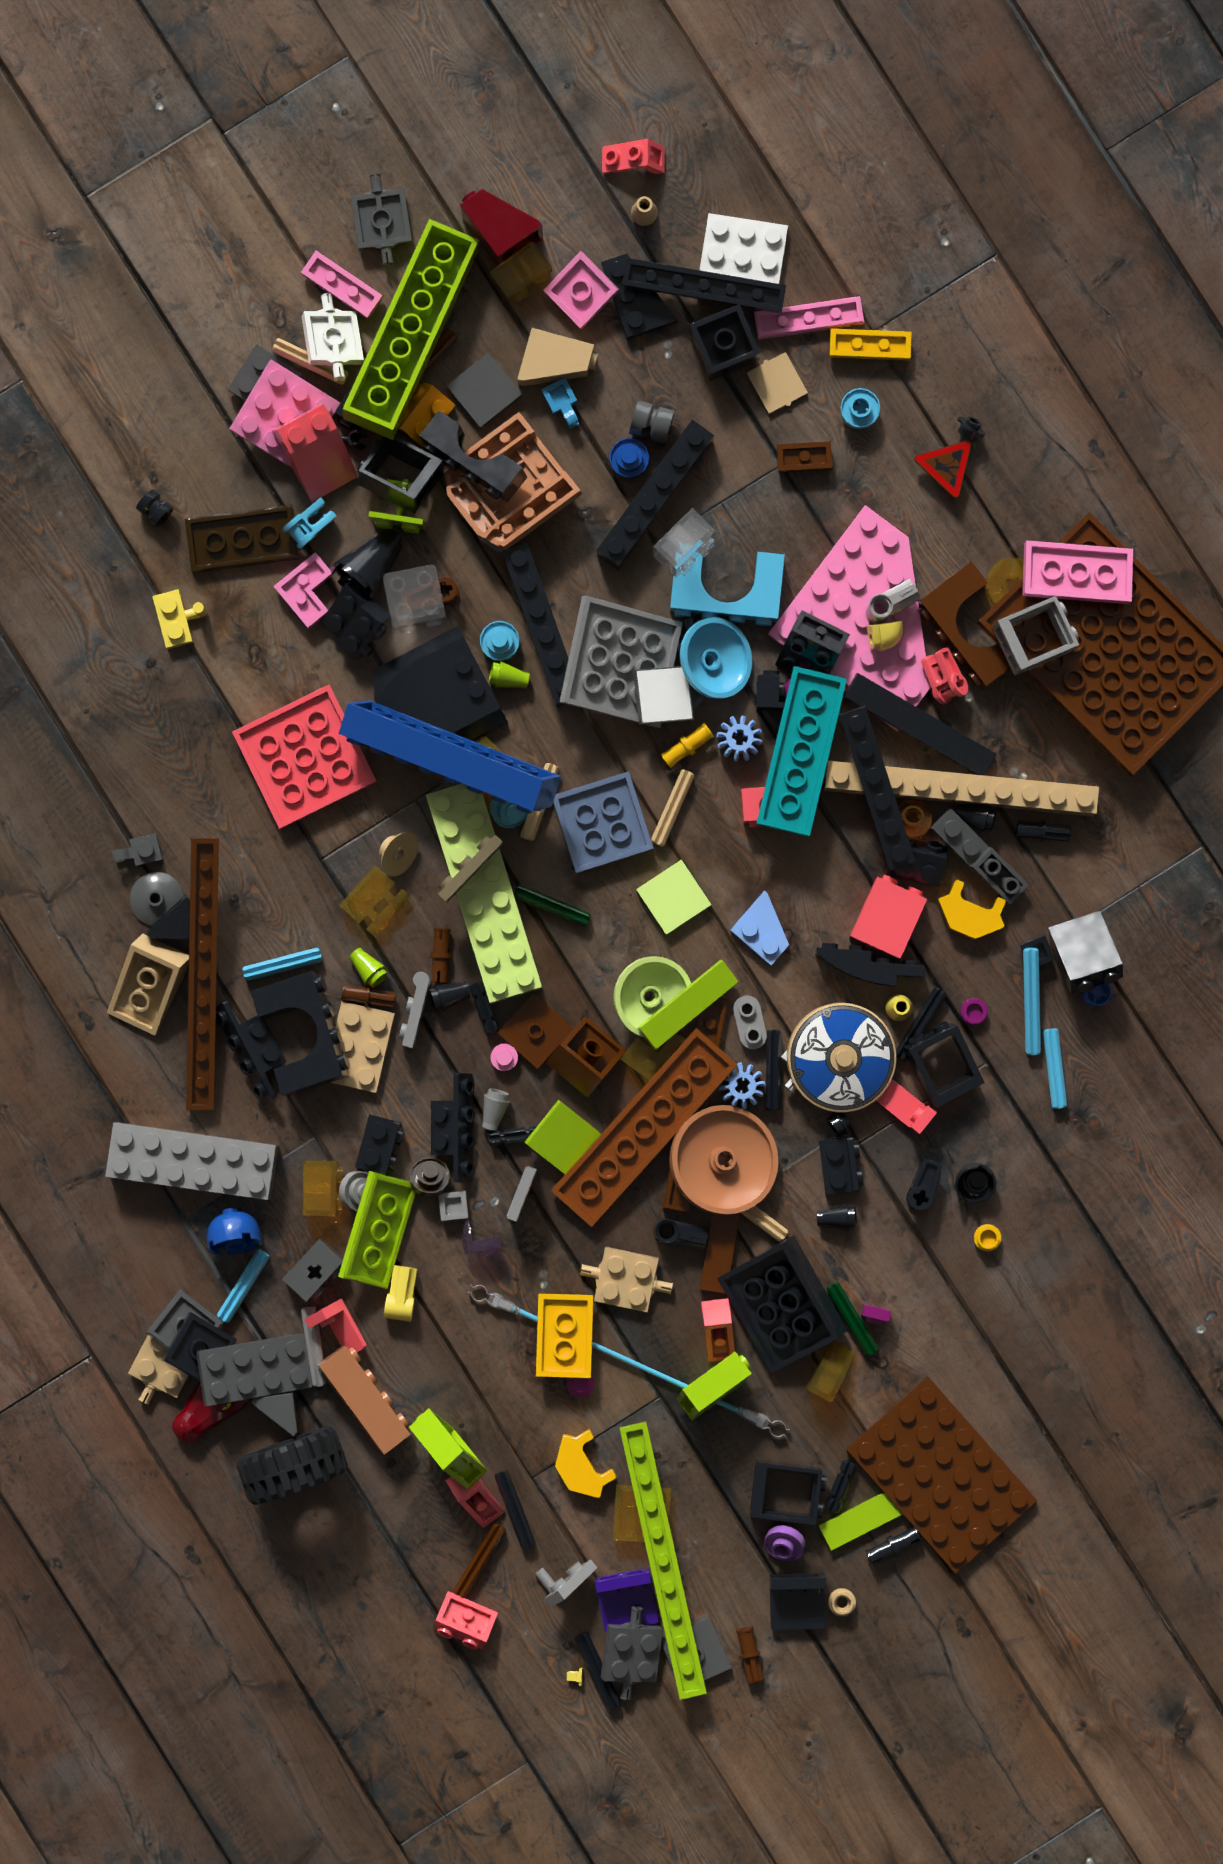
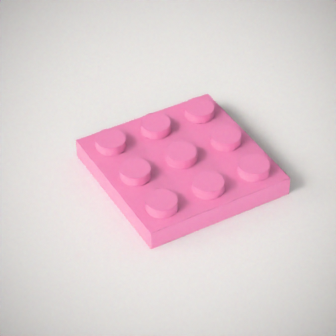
M271 359L229 430L292 468L272 430L320 404L326 406L332 417L340 402Z

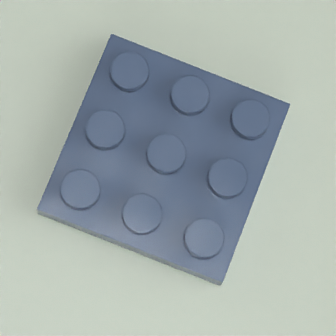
M629 771L555 795L553 803L576 874L654 849Z

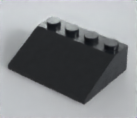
M794 1235L717 1278L770 1373L839 1339L848 1331Z

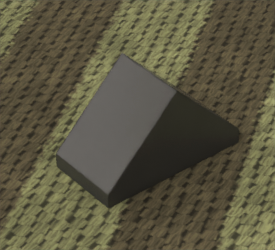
M295 1391L255 1397L251 1401L254 1406L292 1436H295L300 1430Z

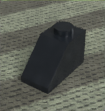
M185 894L146 931L150 938L189 939L190 899Z

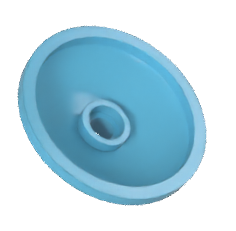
M713 617L698 621L688 629L681 643L680 662L687 681L697 692L709 698L723 699L735 695L746 685L752 669V653L746 637L736 625L728 620Z

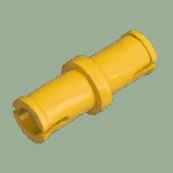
M703 723L702 726L688 736L684 737L683 735L680 737V741L662 753L661 756L668 766L672 768V766L689 754L691 756L696 753L695 750L711 738L713 739L714 735L707 725Z

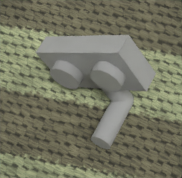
M591 1559L582 1565L578 1561L566 1571L568 1577L565 1579L561 1577L556 1582L553 1581L542 1567L535 1573V1576L550 1593L544 1600L550 1607L565 1600L597 1569V1566Z

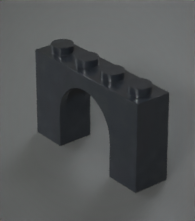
M309 971L251 991L258 1017L267 1019L291 1010L302 1009L313 1018L317 1027V1042L307 1057L274 1069L279 1090L283 1096H291L349 1077L347 1069H350L349 1060L345 1053L342 1054L339 1044L342 1043V1036L339 1029L334 1027L332 1017L335 1016L334 1009L330 1001L327 1002L324 993L327 991V986L323 976H319L317 972Z

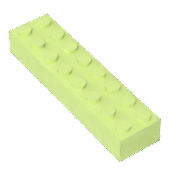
M463 783L426 795L452 878L460 871L458 865L468 855L473 858L479 852L476 848L486 836L492 838L495 835L483 794L469 791L467 789L468 785ZM499 849L456 894L490 1004L543 988Z

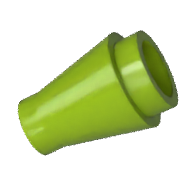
M502 661L500 663L493 662L488 683L494 684V687L526 689L530 673L523 672Z
M362 948L356 949L349 956L350 961L355 966L365 985L369 984L374 988L387 977L386 967L364 952Z

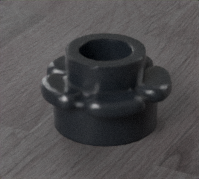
M833 1112L832 1116L827 1119L829 1126L838 1137L845 1133L848 1135V1127L851 1126L850 1121L843 1112L840 1114Z

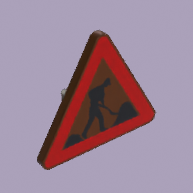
M967 440L918 454L914 457V461L953 498H958L972 443Z

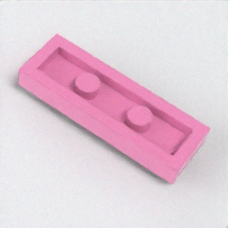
M315 251L301 271L304 277L329 294H332V296L366 319L370 318L383 299V295L318 251Z

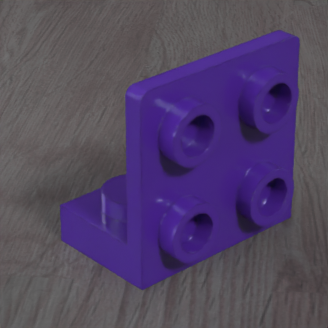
M649 1568L595 1577L596 1591L599 1597L605 1632H607V1624L621 1625L630 1622L632 1606L643 1608L642 1624L658 1623Z

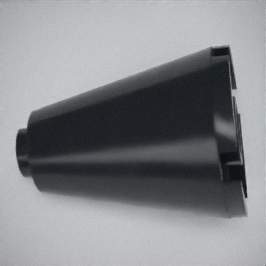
M382 529L336 561L330 567L332 575L337 572L340 577L337 582L342 588L345 584L351 582L374 601L403 548L402 538L392 529L389 531Z

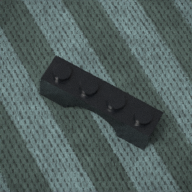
M441 411L436 413L419 435L424 444L423 449L426 452L442 457L444 459L443 462L453 471L459 469L464 472V477L475 486L480 483L486 488L485 491L496 500L501 498L508 503L528 478L523 467L502 453L487 460H477L467 456L463 452L465 434L460 424Z

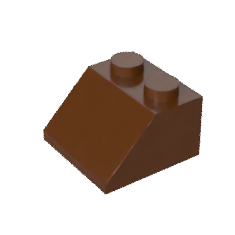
M585 1016L558 1046L546 1064L588 1098L627 1050Z

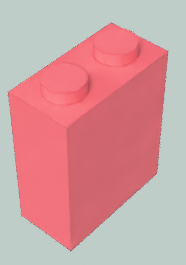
M883 875L882 878H875L849 938L899 960L927 899L922 897V891L908 886L906 890L897 886L899 881Z

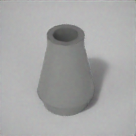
M488 1089L487 1094H484L483 1128L494 1131L498 1130L499 1123L510 1103V1100H508L509 1093L497 1089Z

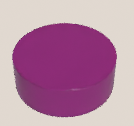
M978 998L968 999L960 1008V1016L969 1025H979L988 1016L987 1005Z

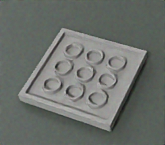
M582 596L560 703L639 723L633 671L673 667L683 622L594 597ZM661 723L647 724V726L660 728Z

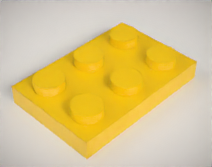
M538 1294L537 1377L591 1378L593 1295Z

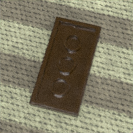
M285 505L185 519L191 572L200 573L299 559L297 542L288 532L284 533L282 530L294 518L293 506Z

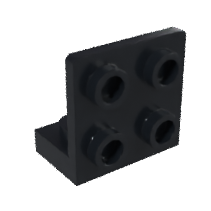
M801 610L775 665L791 674L793 667L796 666L830 675L850 634Z
M824 1573L769 1574L770 1625L772 1630L825 1629L826 1577Z

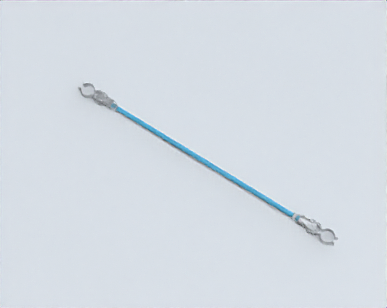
M486 1289L490 1297L488 1300L486 1298L483 1300H486L490 1307L502 1309L516 1315L520 1314L538 1323L537 1316L520 1309L521 1307L505 1299L503 1295L497 1292L489 1294ZM592 1342V1348L684 1389L688 1386L681 1381ZM722 1400L716 1403L736 1412L742 1419L752 1423L758 1429H770V1427H767L769 1422H771L770 1418L761 1412L756 1413L749 1409L738 1408ZM775 1420V1421H773V1422H771V1423H774V1422H782V1421H780V1420Z

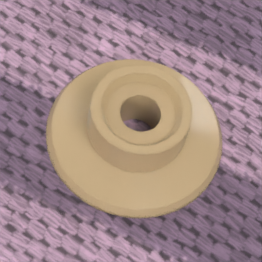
M409 832L400 833L396 836H389L383 841L379 855L382 869L386 875L390 877L399 876L411 866L418 852V839L414 834Z

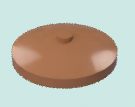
M718 1105L695 1113L681 1126L671 1145L670 1169L678 1190L692 1205L711 1214L733 1215L754 1207L769 1193L778 1172V1151L772 1134L758 1117L739 1107Z

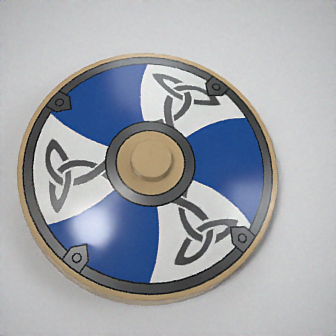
M832 1003L811 1011L795 1027L787 1047V1067L794 1086L809 1102L828 1111L850 1112L870 1105L887 1089L896 1067V1048L889 1029L873 1012L850 1003Z

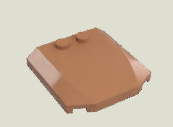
M520 412L464 452L467 456L477 460L491 459L502 453L523 467L528 478L508 503L501 498L498 500L492 498L485 491L486 488L480 483L475 486L464 477L465 473L461 470L453 471L447 465L443 467L447 485V496L479 539L503 550L509 549L582 495L580 489L553 458Z

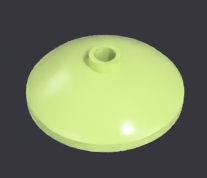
M657 956L638 959L623 970L616 982L614 1007L617 1016L628 1030L644 1037L637 1027L689 986L691 981L686 972L672 960ZM647 991H650L652 994L649 1001H646L644 998Z

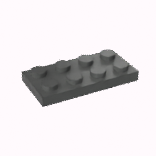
M304 1333L196 1351L204 1406L313 1387Z

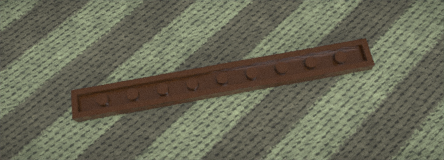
M191 837L186 1110H214L219 838Z

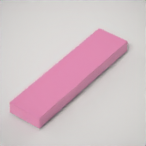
M860 296L783 307L782 313L769 311L754 312L757 340L864 325Z

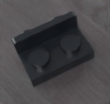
M369 1114L355 1167L387 1175L388 1171H394L397 1155H393L396 1144H401L404 1129L400 1128L401 1122Z
M853 1137L820 1140L819 1149L825 1195L859 1192V1186L863 1185L862 1170L856 1169L855 1159L860 1158L858 1142H853Z

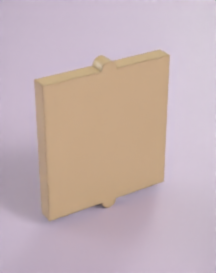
M786 352L769 361L764 360L762 365L746 373L768 414L784 406L790 407L792 402L808 394Z

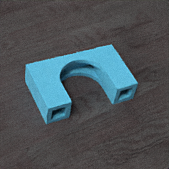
M677 543L670 612H675V616L690 618L691 614L702 615V619L726 617L732 623H745V620H755V624L760 626H772V622L777 623L784 554L758 552L754 585L751 591L739 601L725 603L712 598L702 585L701 568L704 546Z

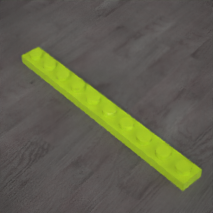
M645 1421L619 1427L679 1698L682 1700L704 1695L707 1692L647 1423Z

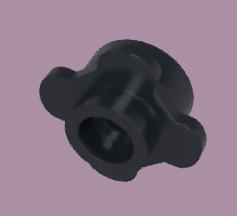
M968 416L967 419L958 417L957 421L961 423L958 428L960 435L972 441L977 440L978 436H985L986 433L981 428L982 423L978 419Z

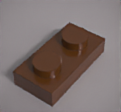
M831 441L777 444L778 473L832 470Z

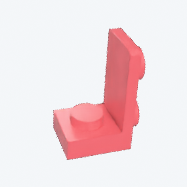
M650 139L614 144L602 148V172L605 174L639 168L653 174L665 173V146Z
M891 1080L887 1089L876 1100L916 1134H920L937 1113L929 1106H925L894 1080Z
M342 1298L304 1319L309 1329L317 1324H320L321 1328L329 1324L340 1346H346L348 1349L352 1347L356 1352L367 1347Z

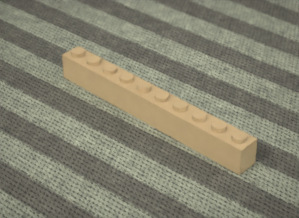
M827 761L823 791L865 795L855 763ZM885 766L895 798L966 805H991V807L1091 817L1097 814L1099 787Z

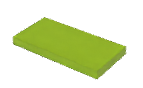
M369 1171L338 1277L388 1289L416 1194L409 1181Z

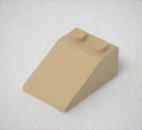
M142 934L130 946L107 1013L155 1036L184 978L189 964V955Z

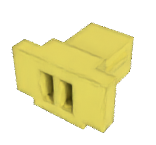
M580 1668L579 1671H568L567 1681L579 1682V1686H582L583 1668Z

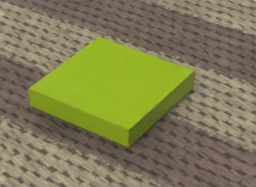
M558 1100L525 1143L562 1173L566 1174L601 1133Z

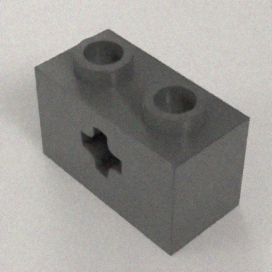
M320 1238L282 1280L306 1302L310 1298L316 1300L326 1290L323 1284L329 1278L334 1281L338 1277L343 1257ZM321 1266L320 1274L322 1277L316 1276L312 1278L310 1276L312 1273L310 1267Z

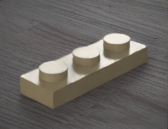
M496 835L492 838L486 836L476 847L479 852L473 858L468 855L458 865L460 871L455 877L452 878L449 875L439 885L441 891L438 895L448 903L504 843Z

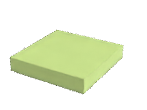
M682 860L636 889L666 935L711 906V903Z

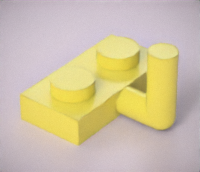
M179 589L152 596L166 648L171 649L193 643L188 621L204 617L207 614V609L204 605L197 602L193 605L192 609L185 610Z

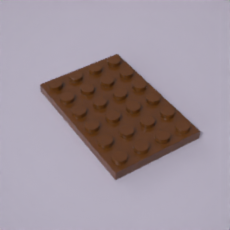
M928 1376L846 1448L955 1574L1037 1501Z

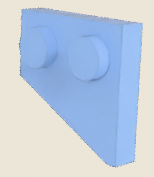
M763 891L730 930L769 965H772L789 946L766 891Z

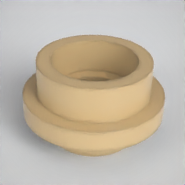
M839 1588L830 1594L828 1605L835 1615L847 1616L855 1609L856 1600L851 1591ZM840 1597L847 1599V1604L843 1607L837 1605V1600Z

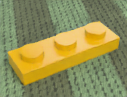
M831 329L829 358L910 361L912 332Z

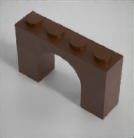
M971 561L918 602L919 609L917 611L926 623L930 621L936 628L934 633L939 641L950 646L953 650L951 654L957 664L960 666L963 664L969 671L967 676L976 687L980 685L984 689L1011 667L1002 648L998 644L990 647L971 645L962 638L957 629L956 616L960 605L988 583Z

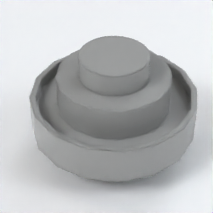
M353 1171L342 1179L339 1187L340 1200L351 1211H358L368 1177L367 1172Z

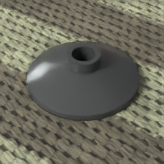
M162 872L148 873L139 878L132 887L130 893L131 909L140 921L152 926L184 896L179 882L172 876ZM158 893L160 901L154 904L151 901V896Z

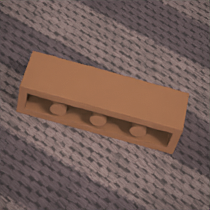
M341 1346L316 1366L378 1451L385 1455L411 1435L407 1430L410 1425L401 1413L396 1415L392 1410L391 1406L394 1403L385 1391L380 1393L375 1387L377 1380L370 1370L364 1371L358 1363L361 1361V1358L352 1347L348 1349L346 1346Z

